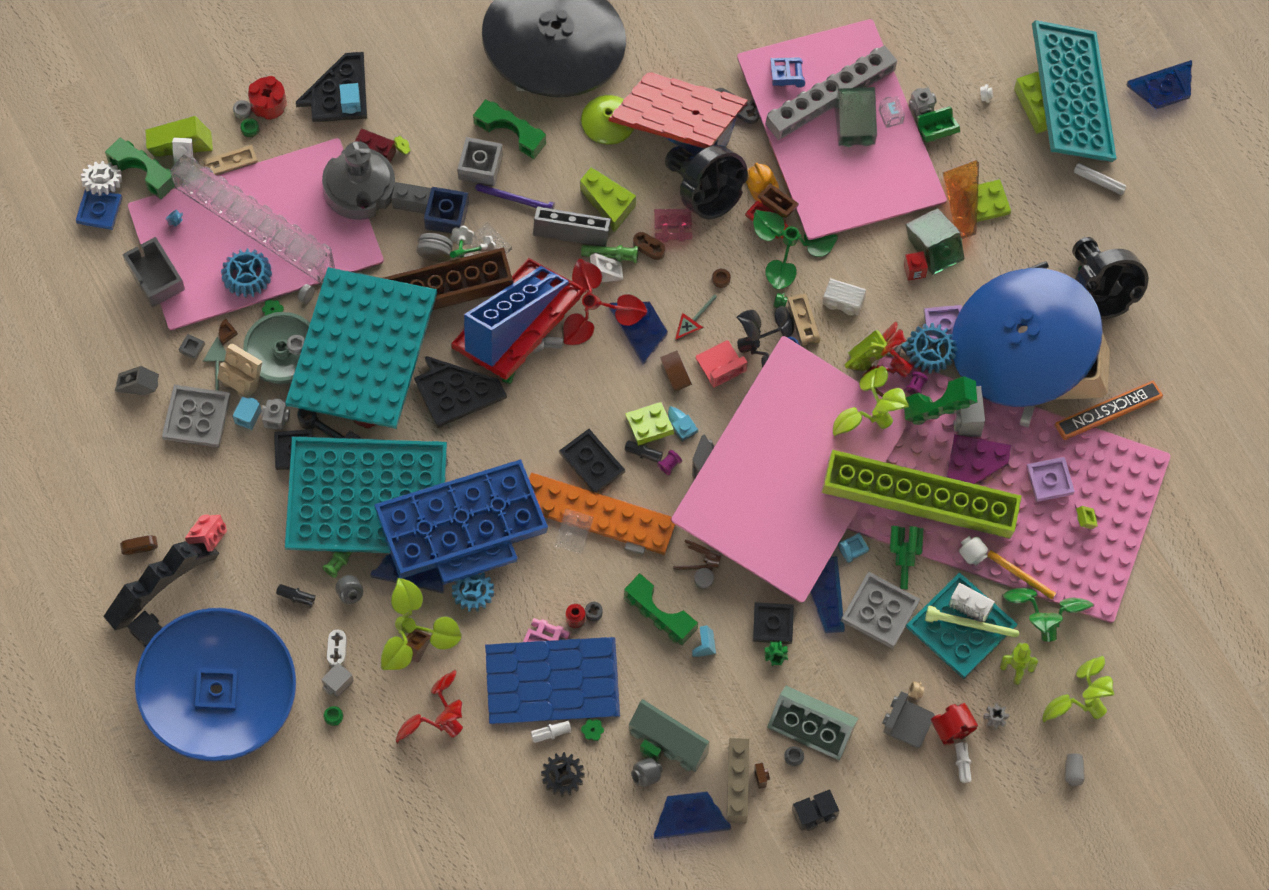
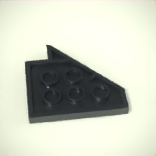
M364 52L345 53L296 101V108L311 107L312 122L367 119ZM358 83L361 111L352 114L342 113L340 85Z
M429 356L425 357V361L430 371L414 377L417 388L437 428L507 398V394L499 379Z

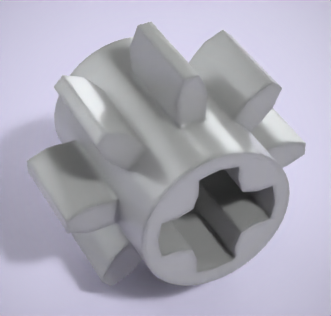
M997 703L993 708L988 706L986 709L988 713H985L983 716L984 719H988L987 726H994L995 730H997L999 725L1005 727L1006 722L1004 720L1009 718V714L1004 712L1006 707L1001 708Z

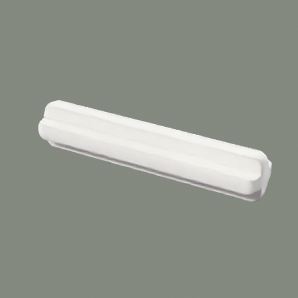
M1078 163L1074 169V173L1119 195H1122L1126 190V185L1083 164Z

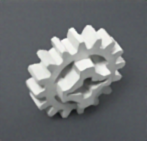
M102 161L101 164L94 162V166L87 165L88 169H83L81 181L86 191L91 190L92 194L98 192L99 195L105 192L108 195L110 190L116 191L115 187L120 188L122 176L121 170L117 168V165L112 166L111 162L105 164Z

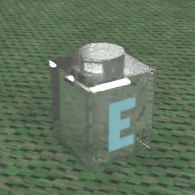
M898 96L886 97L881 100L878 110L885 127L903 124L905 112Z

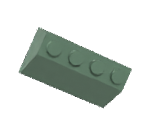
M785 686L779 695L767 728L840 760L852 736L858 718L789 686Z
M643 699L640 701L629 723L630 734L637 739H645L664 752L665 757L672 761L675 759L680 762V766L685 770L696 772L709 753V741Z

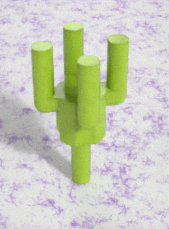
M1018 643L1012 655H1004L999 666L1001 670H1006L1008 664H1011L1016 670L1013 683L1016 685L1021 683L1026 668L1029 672H1034L1038 664L1036 657H1030L1031 650L1027 643Z

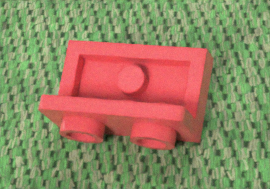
M203 515L198 518V521L190 529L185 540L188 544L204 543L208 552L213 551L227 532L226 524L223 522L221 515Z

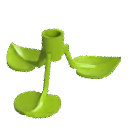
M881 366L869 371L861 378L859 383L863 391L871 389L877 404L872 411L873 415L870 416L863 411L858 412L855 407L846 409L838 415L833 424L834 436L855 429L861 423L862 416L868 418L872 423L876 421L881 429H886L893 423V418L888 412L909 407L905 393L901 388L891 389L883 395L882 399H879L875 388L883 386L888 379V371L885 367Z
M401 578L397 579L391 597V605L397 613L403 614V616L398 617L395 621V627L402 638L394 636L386 642L381 655L382 670H400L410 664L413 652L411 647L406 645L408 640L405 633H412L415 629L432 633L430 637L431 645L441 650L454 647L461 640L462 636L457 623L450 617L438 618L433 624V630L417 626L415 621L409 618V616L412 615V610H418L422 606L423 596L420 589L414 583Z
M1104 656L1086 661L1077 670V677L1079 679L1086 677L1089 685L1082 694L1083 698L1086 699V704L1083 705L1074 698L1070 699L1068 694L1053 699L1045 708L1042 718L1044 723L1049 719L1065 714L1071 708L1072 703L1081 707L1084 712L1089 711L1094 719H1099L1107 713L1106 707L1099 698L1114 695L1112 678L1104 676L1093 683L1091 682V676L1097 675L1105 665Z

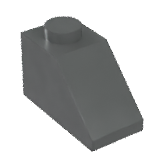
M143 366L118 374L115 391L137 395H147L156 392L159 374Z

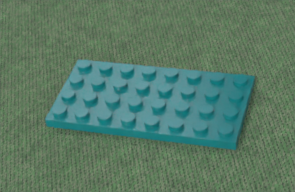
M1035 20L1032 23L1051 152L1109 162L1115 161L1117 157L1097 32Z

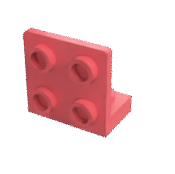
M728 340L696 355L698 364L713 388L747 371L745 357L739 358Z

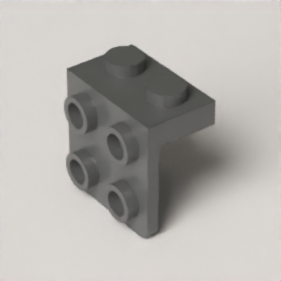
M901 691L899 696H894L890 705L893 708L891 714L886 713L882 722L885 725L883 733L911 746L920 748L932 724L930 719L935 715L933 712L907 701L908 694Z

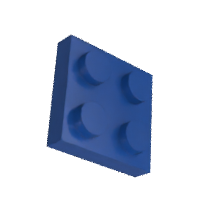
M85 189L76 217V223L113 230L122 195L110 192L108 195L105 192H102V195H99L98 192L92 194L91 190L86 191Z

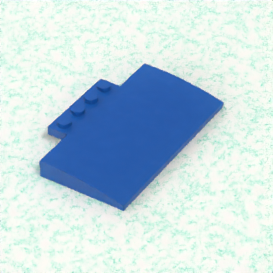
M521 459L374 504L390 554L401 579L437 568L443 585L502 567L518 560L512 545L513 543L545 534L548 530L544 515Z

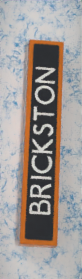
M1153 380L1057 421L1054 426L1065 441L1160 400L1163 394Z

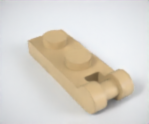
M252 145L208 158L203 162L204 167L208 170V178L258 163Z
M806 293L788 297L787 301L801 346H807L811 342L819 343L820 336ZM811 331L812 335L806 336L805 332Z

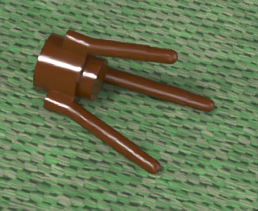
M685 539L684 542L689 544V549L705 555L704 563H707V565L673 566V569L692 570L707 568L712 571L713 567L718 568L722 553Z

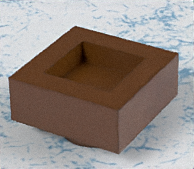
M763 763L755 764L754 772L758 788L767 787V780H770L768 768L764 769Z

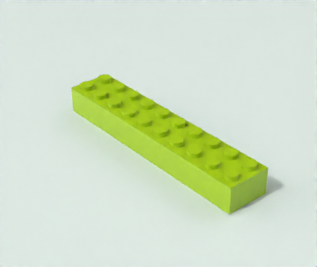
M832 450L829 456L821 491L824 494L1009 539L1015 532L1022 497L1021 495Z

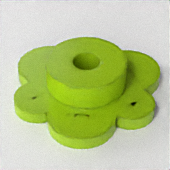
M401 136L394 138L396 149L406 155L411 151L406 139H403Z

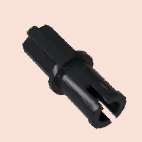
M630 440L625 444V451L638 455L641 459L646 458L657 463L662 459L663 452L649 448L646 444L638 446L636 442Z
M279 584L276 590L277 595L293 600V603L299 602L310 607L313 606V601L316 598V595L300 591V588L294 589L283 584Z

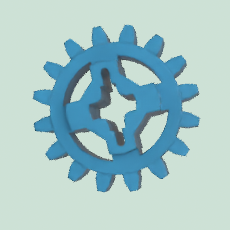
M485 572L480 575L476 574L455 581L456 585H452V591H454L452 592V597L456 598L455 604L461 603L462 610L468 607V612H471L472 608H475L478 612L480 606L485 609L486 602L491 603L490 597H494V584L491 583L490 577L485 578ZM462 585H464V589L460 593V589ZM486 588V593L484 596H482V592H484V589Z

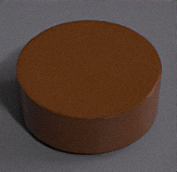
M720 268L713 272L712 283L716 287L725 288L730 284L731 275L729 271Z

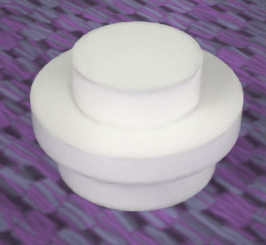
M988 84L980 88L981 100L990 103V99H993V89L989 88Z

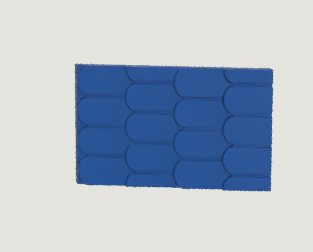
M615 637L485 645L489 724L620 717Z

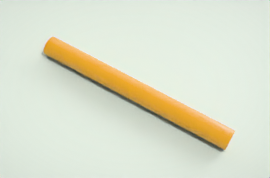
M990 550L987 555L988 558L1053 600L1056 595L1055 592Z

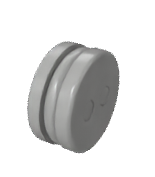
M434 233L420 235L416 251L421 257L439 262L450 259V252L453 247L450 239Z

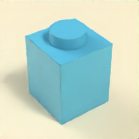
M358 83L340 85L342 113L352 114L361 111Z
M242 397L233 414L234 423L252 430L262 411L260 403L254 398Z

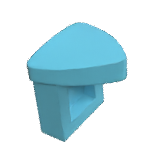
M860 533L838 543L839 550L848 563L869 552V548Z
M707 625L701 626L702 645L692 650L693 657L716 654L713 630Z

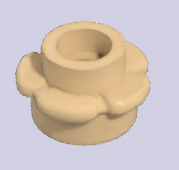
M913 681L909 687L908 696L912 697L913 700H917V698L922 697L924 687L922 682L919 681L917 683Z

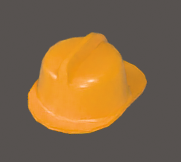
M755 163L754 166L747 170L746 184L754 200L761 202L758 195L769 184L779 189L774 173L767 165Z

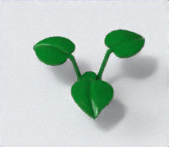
M756 210L754 213L753 226L760 239L772 241L775 236H783V242L787 245L783 262L772 260L765 269L767 280L777 290L790 286L796 278V266L786 262L790 246L796 245L798 239L803 246H807L808 253L815 257L828 255L838 240L836 234L813 240L807 239L806 234H804L803 240L797 228L790 226L784 230V220L780 215Z
M1020 587L1011 589L1002 595V597L1012 603L1032 602L1035 613L1029 616V621L1041 631V640L1046 642L1057 639V628L1060 627V623L1063 621L1062 613L1064 611L1076 613L1094 606L1088 600L1071 597L1060 601L1059 606L1061 608L1058 614L1039 613L1036 601L1033 598L1037 596V592L1033 589Z

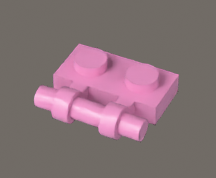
M534 618L531 626L536 627L537 630L528 629L523 642L559 640L561 637L568 639L571 632L564 630V627L559 625L556 627L548 624L546 620L542 619L540 621ZM547 631L554 635L553 637L544 635L543 632Z

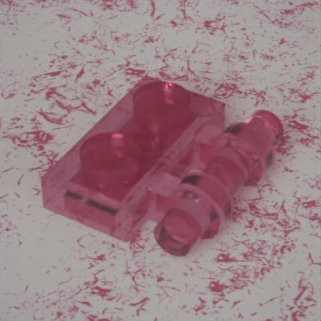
M654 209L655 229H662V233H655V239L662 240V242H668V240H679V242L692 240V232H685V229H692V214L689 209ZM668 229H679V232L668 233Z

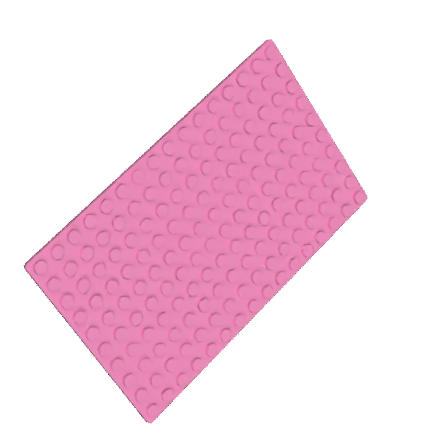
M885 355L879 360L878 365L892 368L890 363L893 358ZM913 365L911 372L905 378L896 372L894 374L888 372L886 383L881 387H877V389L885 394L891 389L901 388L906 397L911 396L906 392L905 388L910 384L912 373L914 371L921 372V367L916 369L915 365ZM925 369L921 373L928 377V381L924 383L921 389L922 394L930 397L932 402L937 401L945 393L948 382L954 379L933 371L929 374L928 370ZM983 398L984 428L981 437L972 438L1011 445L1008 465L997 470L990 477L980 483L978 482L976 485L1022 496L1015 532L1010 539L865 503L860 505L847 530L890 544L891 526L905 527L904 542H909L910 526L924 528L921 556L1013 589L1020 587L1033 589L1037 592L1036 597L1058 605L1060 601L1071 597L1088 600L1094 606L1080 611L1081 613L1113 623L1171 456L1167 452L1097 428H1092L1064 441L1054 425L1055 422L1066 417L1035 407L1029 427L1019 425L1025 407L1004 406ZM944 414L938 419L927 420L921 425H915L909 421L886 463L947 477L954 434L958 435V432L954 431L955 414ZM1065 457L1075 491L1074 495L1036 502L1027 471V464ZM1080 506L1093 508L1098 527L1094 529L1081 527L1077 519L1076 508ZM968 536L971 538L980 537L987 546L988 553L992 550L1055 592V597L1051 600L988 557L976 566L975 564H968L959 553V549L962 547L961 542Z

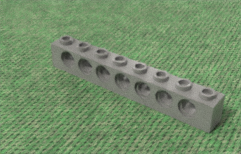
M885 45L873 49L869 55L858 58L854 64L843 67L840 72L831 74L822 83H816L807 92H801L797 98L786 101L778 109L771 110L767 114L765 125L777 140L782 139L895 71L897 65L896 58Z

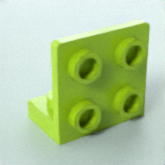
M879 330L873 331L848 352L851 359L844 364L845 368L866 371L872 366L873 362L884 357L881 355V352L887 345V342Z

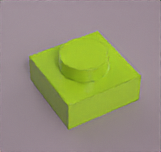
M1085 506L1076 508L1077 519L1081 527L1089 529L1098 527L1093 508Z

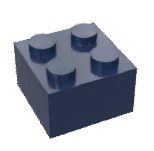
M432 186L424 216L425 229L452 234L454 228L464 226L469 206L468 193Z

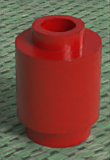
M571 604L566 609V623L569 627L576 629L582 627L585 623V609L580 604Z

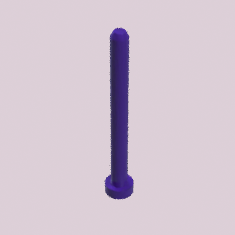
M477 184L475 187L479 192L534 208L554 209L555 206L553 202L543 203L482 184Z

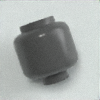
M352 575L340 578L335 587L339 598L346 604L358 602L364 592L360 581Z
M646 758L634 764L631 771L632 779L637 785L648 787L660 780L662 767L659 762L652 758Z

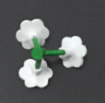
M466 226L456 227L452 230L451 240L459 247L457 250L451 251L450 256L451 258H463L474 255L471 252L494 250L496 245L493 242L492 236H484V243L479 245V247L464 250L462 249L464 245L472 243L474 233L468 230Z

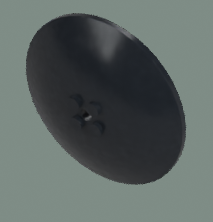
M493 0L485 13L482 24V44L492 66L513 85L537 95L571 97L593 91L606 83L616 73L625 54V28L619 14L608 0ZM557 25L560 29H554L551 26Z

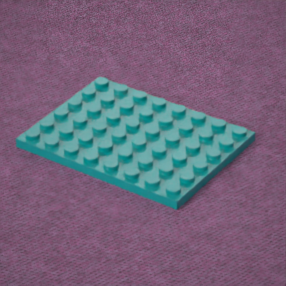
M328 267L287 395L286 406L397 429L437 296V289Z
M292 437L285 550L390 553L374 504L445 483L447 442Z

